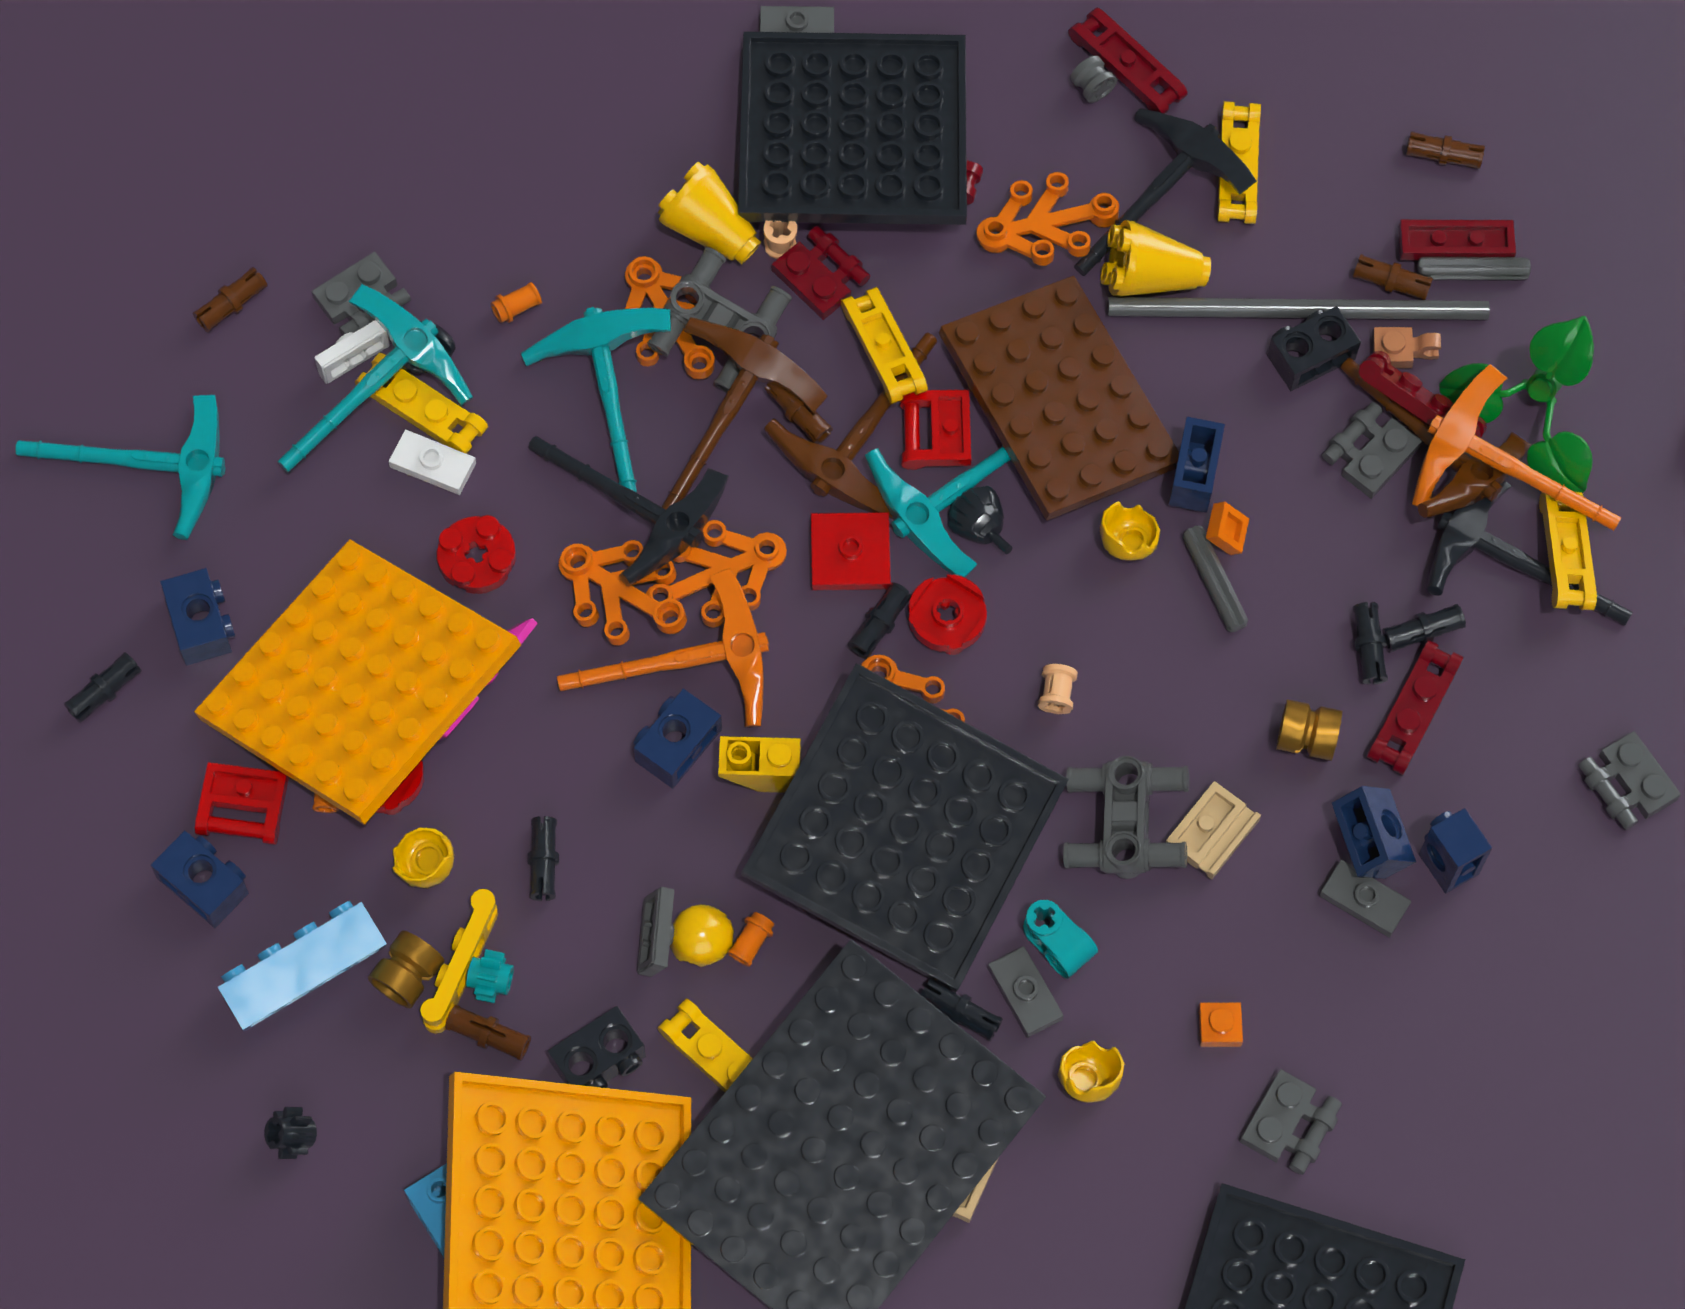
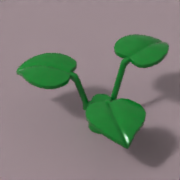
M1586 316L1552 323L1541 328L1533 336L1529 347L1531 360L1537 367L1535 372L1529 379H1523L1521 383L1507 390H1501L1502 383L1487 399L1479 414V417L1485 423H1490L1503 410L1501 397H1510L1523 389L1527 390L1532 399L1538 402H1546L1547 407L1543 427V438L1545 441H1539L1530 446L1527 452L1528 465L1530 468L1559 484H1564L1570 490L1582 493L1587 489L1588 479L1592 470L1593 458L1590 447L1582 437L1572 432L1562 431L1551 437L1550 430L1554 405L1557 402L1555 395L1563 385L1573 386L1584 380L1592 367L1594 342ZM1472 363L1451 371L1439 384L1440 393L1455 403L1463 391L1488 364Z

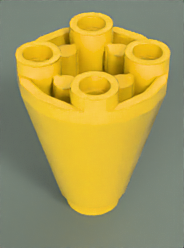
M698 161L684 176L686 181L682 189L678 193L672 189L659 203V221L664 226L702 246L718 251L731 261L736 259L742 265L757 250L761 241L755 237L757 232L751 223L738 215V204L716 171L710 165L703 166Z
M1125 220L1120 225H1111L1107 238L1108 247H1111L1109 262H1104L1102 266L1100 281L1102 285H1108L1109 291L1113 296L1120 297L1196 289L1197 286L1205 287L1211 273L1210 257L1203 256L1200 251L1134 221Z

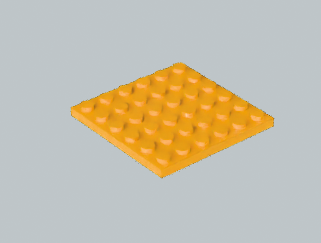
M349 539L194 712L205 724L365 825L519 649L521 643L517 636Z
M463 1072L452 1073L449 1076L443 1309H691V1243L638 1201V1198L691 1135V1097Z

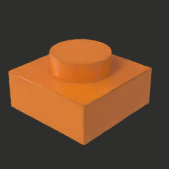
M1225 501L1214 503L1206 539L1229 555L1241 554L1249 518Z
M1241 1002L1200 1003V1047L1242 1046Z

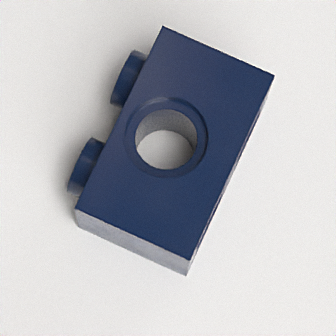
M1192 417L1186 418L1169 502L1170 506L1207 513L1225 424Z
M207 568L160 581L178 645L186 666L232 653L229 638L235 637V632L229 614L221 616L218 604L225 602L219 579L211 581ZM199 611L209 612L207 617L202 620L191 619Z
M684 688L676 698L670 696L663 703L658 712L660 717L651 728L645 726L633 742L635 746V762L672 789H674L722 731L721 715ZM672 731H679L685 735L678 742H671L665 738Z
M1361 786L1332 802L1358 877L1386 879L1416 863L1390 789Z
M1465 808L1455 814H1452L1451 811H1446L1436 817L1430 823L1431 828L1424 836L1425 841L1419 852V856L1445 894L1478 876L1492 850L1491 845Z
M184 830L151 864V867L160 882L213 928H216L249 894L243 881L246 875L230 860L224 864L214 856L217 852L216 849L204 837L199 835L195 839ZM208 870L212 872L211 877L205 882L197 883L193 881L195 875L200 871Z

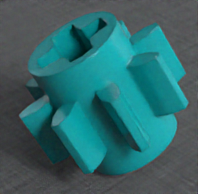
M485 949L484 957L472 958L468 969L466 987L475 989L474 994H476L477 1000L495 1003L497 995H508L513 980L514 965L505 964V953Z

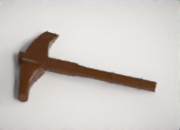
M693 317L689 318L684 331L705 339L723 351L740 372L721 402L708 430L693 455H690V460L672 490L668 491L669 495L662 508L667 509L670 505L686 497L704 465H707L706 462L721 436L736 417L757 381L776 385L789 391L800 399L812 413L828 397L815 380L786 355L776 349L779 343L772 336L762 334L759 339L734 328Z
M925 333L917 345L911 348V352L919 366L924 360H927L928 354L938 342L936 337L930 333ZM906 373L895 376L898 382L908 378ZM884 389L871 407L856 422L836 450L809 442L791 433L775 418L764 427V430L788 459L812 482L810 486L816 495L825 497L829 494L870 513L889 512L878 487L866 479L852 462L891 406Z
M1348 358L1342 364L1341 370L1355 381V385L1361 386L1384 406L1386 411L1391 412L1429 447L1434 436L1428 432L1430 425L1365 382L1359 375L1360 365L1352 358ZM1512 432L1506 442L1499 448L1521 461L1531 444ZM1463 453L1449 466L1456 472L1453 480L1435 497L1418 504V512L1423 518L1473 505L1485 497L1492 502L1503 488L1501 484L1509 475L1502 473L1475 457L1470 458Z

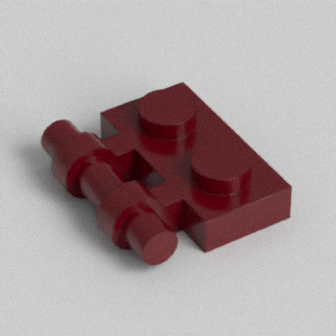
M815 226L809 232L808 237L816 246L809 251L799 241L772 263V272L824 320L841 306L842 299L851 296V290L845 284L850 279H853L859 286H863L870 279V274L862 268L863 263L855 255H848L839 246V240L832 233L826 234L819 226ZM828 256L839 266L834 273L822 263Z

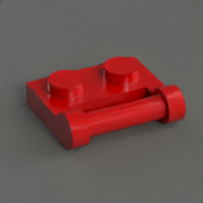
M928 390L918 395L914 392L904 395L903 400L900 401V407L904 410L905 451L901 454V466L908 470H917L925 466H971L969 390ZM922 407H931L932 449H920L919 409Z
M208 762L195 821V834L209 836L210 832L258 838L263 839L265 844L276 845L279 838L280 820L289 776L280 771ZM214 807L266 813L265 823L214 817L212 814Z

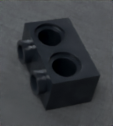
M1338 306L1327 311H1315L1306 318L1305 322L1293 328L1285 326L1278 330L1271 338L1267 356L1291 392L1341 367L1348 358L1356 360L1361 341ZM1321 335H1331L1336 340L1327 341ZM1288 351H1298L1303 356L1294 357Z
M615 1006L548 1050L550 1063L564 1084L607 1088V1082L620 1073L622 1076H627L636 1071L642 1065V1059L646 1057L645 1045L618 1006ZM613 1039H622L628 1044L619 1053H612L605 1048L607 1043ZM579 1061H587L593 1065L592 1070L583 1076L575 1075L571 1072L572 1066Z

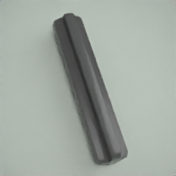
M1421 257L1417 265L1418 274L1432 277L1433 279L1526 280L1531 272L1530 259L1527 257Z
M1197 525L1187 529L1184 532L1183 540L1229 632H1236L1245 628L1248 618L1210 541L1206 539L1204 528Z

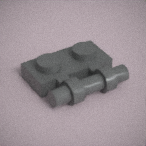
M376 252L371 253L311 291L314 300L333 325L348 318L349 322L339 327L342 335L349 332L354 333L375 320L369 314L360 311L358 307L348 302L361 284L380 292L401 307L411 301L410 295L405 288H401L392 295L388 292L397 286V281Z
M1371 402L1364 410L1359 409L1351 418V424L1343 433H1336L1329 441L1328 449L1322 454L1323 459L1331 465L1340 457L1349 463L1343 469L1342 477L1370 499L1413 456L1422 443V440L1393 418L1383 428L1379 426L1375 420L1383 411L1375 402ZM1363 434L1371 441L1360 451L1353 443Z
M1635 731L1600 752L1599 757L1606 765L1605 767L1600 768L1591 756L1578 765L1586 776L1585 783L1591 791L1596 790L1608 806L1606 811L1613 820L1618 819L1625 830L1630 829L1639 822L1631 811L1635 807L1638 808L1645 819H1648L1676 802L1681 796L1679 790ZM1616 778L1627 795L1621 797L1610 781Z
M1280 1069L1242 1136L1240 1143L1277 1163L1283 1150H1287L1295 1155L1289 1168L1303 1175L1308 1165L1316 1162L1321 1152L1319 1146L1327 1131H1333L1338 1122L1336 1115L1342 1103L1332 1096H1327L1321 1108L1310 1104L1317 1089ZM1301 1118L1312 1123L1304 1139L1292 1135Z

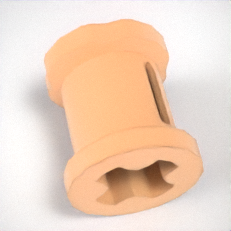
M765 221L764 246L765 252L770 257L778 259L796 244L797 224L795 221Z
M1049 664L1043 667L1042 676L1045 678L1043 696L1038 700L1039 709L1053 714H1068L1073 710V702L1070 700L1072 682L1077 680L1078 672L1076 669L1063 664Z

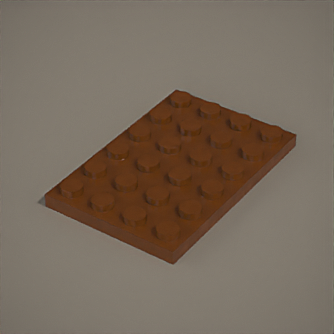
M1074 275L941 326L939 331L941 339L1046 521L1176 469L1179 456L1178 449Z

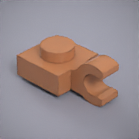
M1374 327L1373 352L1383 351L1387 353L1391 359V365L1395 368H1412L1413 358L1439 359V350H1441V334L1425 333L1418 337H1413L1412 327Z

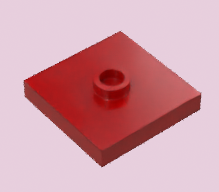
M889 512L811 513L812 590H882L889 588L891 584Z

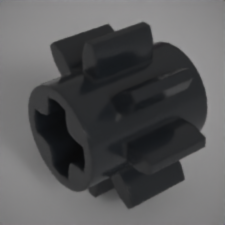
M284 1107L283 1111H274L273 1117L265 1125L264 1138L266 1144L269 1146V1149H279V1159H297L298 1155H307L308 1148H311L316 1141V1124L311 1116H302V1107Z

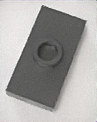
M760 6V32L834 33V7Z
M1340 860L1320 893L1321 898L1389 938L1411 904V900L1379 881L1369 877H1358L1355 868L1343 860Z
M661 886L644 898L637 966L638 975L652 977L668 966L669 946L672 944L674 937V926L671 923L674 889Z
M1024 946L988 964L990 974L1027 1038L1063 1020L1064 1015Z

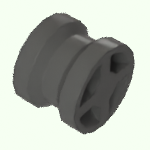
M1099 56L1085 59L1070 75V80L1074 85L1083 89V96L1089 103L1103 99L1117 84V78L1112 72H1106L1104 69L1105 63Z

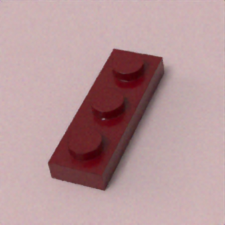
M1401 219L1398 226L1400 260H1419L1421 257H1515L1514 220Z

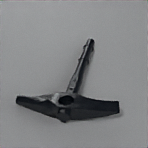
M1140 108L1136 112L1135 121L1150 127L1163 137L1177 153V157L1154 179L1137 201L1118 220H1115L1114 225H1120L1125 220L1137 222L1191 167L1223 178L1232 185L1239 195L1256 183L1257 180L1242 160L1219 139L1221 135L1214 125L1209 124L1203 128L1193 121ZM1109 230L1090 248L1089 253L1074 265L1076 271L1082 276H1086L1110 251L1111 247H1108L1107 244Z
M538 436L533 437L528 446L531 451L543 457L545 461L552 462L577 477L579 481L586 482L611 497L626 509L655 525L649 541L633 564L619 574L620 579L627 586L636 583L675 559L689 546L697 548L702 543L701 540L704 535L702 530L713 514L729 478L728 475L708 468L702 481L689 495L664 509L639 493L616 483L592 469L589 464H584L563 452L555 444L552 445Z
M1505 480L1501 484L1503 487L1501 492L1492 502L1485 497L1473 505L1456 509L1454 514L1446 512L1441 517L1437 527L1443 530L1444 533L1438 543L1429 575L1427 590L1430 594L1435 596L1442 595L1447 577L1454 566L1470 555L1474 548L1552 586L1550 568L1484 531L1487 526L1489 509L1512 486ZM1569 584V590H1579V584ZM1597 593L1595 610L1604 614V617L1608 616L1626 625L1633 612L1615 603L1614 600L1611 601Z

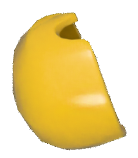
M1118 501L1104 510L1100 525V536L1104 548L1113 557L1130 561L1142 560L1156 550L1160 528L1155 517L1144 511L1141 505H1136L1133 508H1124Z
M419 827L406 833L398 845L393 848L394 867L392 869L397 876L412 887L428 889L441 884L449 876L453 868L454 852L451 841L437 829Z
M710 905L690 906L680 912L673 922L674 937L670 948L679 961H686L699 967L711 965L722 960L733 945L734 929L731 920L727 918L725 913Z
M1093 1040L1082 1046L1071 1047L1061 1057L1058 1078L1066 1092L1076 1100L1086 1103L1105 1101L1118 1089L1125 1063L1116 1047L1104 1049Z

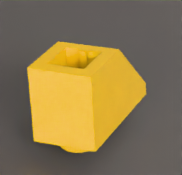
M720 736L718 776L758 792L785 793L800 766L801 738Z

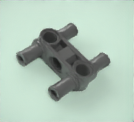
M705 247L692 272L681 277L679 282L673 287L670 297L662 308L670 309L671 332H655L647 345L660 355L668 357L671 348L683 329L686 328L690 317L734 328L745 333H755L760 337L762 334L775 338L777 335V327L775 325L788 303L791 302L792 297L784 290L771 286L756 313L746 311L712 291L709 287L721 266L725 263L726 258L718 251ZM683 294H688L696 299L697 305L691 309H684L678 305L676 299ZM728 359L713 384L721 391L727 393L740 370Z
M1125 755L1104 763L1102 768H1067L1066 778L1069 779L1067 782L1068 793L1103 792L1105 796L1104 837L1100 840V843H1064L1063 860L1065 869L1100 867V870L1105 873H1114L1120 878L1130 879L1150 871L1151 867L1187 868L1188 853L1186 842L1151 843L1148 835L1150 795H1153V791L1189 792L1190 776L1188 766L1153 767V764L1148 761H1139L1133 756ZM1134 774L1137 776V779L1131 784L1124 785L1119 783V780L1124 775ZM1130 849L1135 851L1134 856L1129 860L1120 861L1116 859V856L1122 850Z

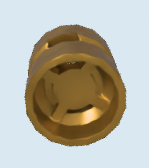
M1287 699L1276 749L1299 753L1305 748L1311 757L1332 761L1338 740L1342 711L1320 706L1314 712L1311 711L1308 703Z
M403 930L390 946L389 954L391 959H381L368 976V980L386 997L410 1009L425 990L421 980H430L434 977L445 961L442 955L427 942Z

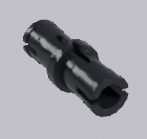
M892 582L876 606L869 608L866 612V620L848 642V647L859 657L869 658L885 634L891 633L894 629L895 620L912 596L904 586Z
M1362 602L1353 606L1358 637L1354 641L1355 650L1360 653L1362 682L1367 685L1371 683L1370 679H1373V685L1384 683L1388 680L1383 648L1387 645L1386 637L1381 635L1379 606L1376 602H1371L1370 608H1368V602Z
M1454 604L1434 613H1418L1415 615V619L1383 628V636L1386 637L1387 648L1390 652H1394L1422 641L1426 644L1428 640L1434 641V637L1465 628L1466 621L1461 607L1458 604Z
M124 652L99 675L97 673L89 678L91 682L66 701L64 706L81 723L106 700L112 701L116 697L115 693L142 670L137 666L138 664L133 658Z
M538 816L531 819L532 851L527 854V862L531 865V891L529 898L542 901L543 888L546 901H550L556 897L555 866L559 864V853L555 851L557 819L544 816L543 824L541 823V817Z
M933 979L928 981V987H925L921 993L922 997L957 1025L961 1024L985 1037L988 1041L994 1038V1032L997 1033L1003 1020L1002 1017H998L971 1002L972 997L967 994L960 996L936 983Z

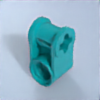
M1038 900L1028 908L1023 925L1024 935L1063 978L1069 979L1098 953V948L1092 938L1082 928L1077 926L1054 902ZM1046 918L1050 920L1049 927L1045 924L1040 927L1035 925L1036 919L1039 921H1043Z

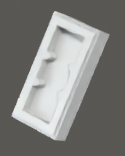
M374 320L354 333L344 334L336 341L335 345L316 355L314 358L317 370L325 384H329L388 348L390 340L387 332Z
M405 429L388 462L390 468L460 495L476 465V458Z

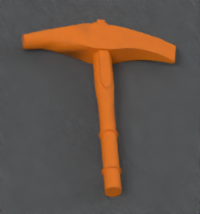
M1491 364L1474 378L1444 418L1436 415L1435 419L1432 420L1428 432L1434 436L1423 460L1412 505L1418 507V504L1429 500L1445 469L1466 452L1502 473L1523 481L1554 498V501L1558 500L1591 518L1592 522L1596 521L1612 531L1615 530L1620 522L1621 517L1603 508V505L1600 506L1565 487L1564 484L1561 485L1537 472L1509 453L1475 435L1478 417L1485 402L1507 379L1504 374Z
M729 568L710 576L723 604L725 623L722 641L682 648L658 656L628 662L621 661L618 664L583 671L579 669L578 672L557 676L560 691L579 687L583 689L584 686L619 679L626 680L629 677L659 671L683 669L727 660L740 682L745 704V727H761L764 691L762 653L769 651V641L765 632H757L741 585L732 569Z

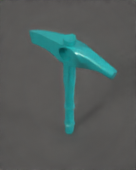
M361 284L348 302L365 311L387 332L394 349L372 368L353 390L326 416L323 415V418L295 445L292 444V448L277 461L286 472H289L303 458L306 459V455L331 431L337 429L336 427L350 413L379 390L407 362L432 374L451 391L460 406L470 401L473 395L451 357L435 337L439 331L431 320L429 321L425 318L420 322L411 313L388 297Z
M587 308L583 313V318L574 320L521 352L526 366L555 356L569 354L592 356L599 393L606 414L611 438L610 446L613 448L619 484L637 492L635 484L637 480L634 479L628 449L629 441L626 439L611 351L627 340L642 334L671 332L670 309L632 308L602 312L601 308Z
M215 395L193 396L194 423L190 436L181 449V453L86 447L83 444L75 446L43 443L41 440L39 442L18 440L16 443L17 456L178 472L182 495L179 518L173 531V536L181 540L189 538L213 490L216 476L222 477L225 475L226 470L225 459L219 457V412Z
M1002 445L993 454L961 473L928 497L903 481L886 463L879 448L865 454L881 496L891 516L894 518L891 525L897 537L904 538L907 535L919 549L943 569L953 575L966 577L977 566V563L963 553L951 540L943 527L939 512L952 504L963 492L974 488L985 477L1011 460L1004 446Z

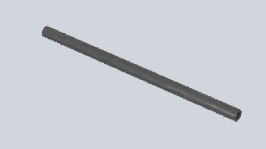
M1108 297L1107 312L1108 316L1307 318L1315 311H1327L1338 306L1347 319L1488 320L1490 305L1489 301Z

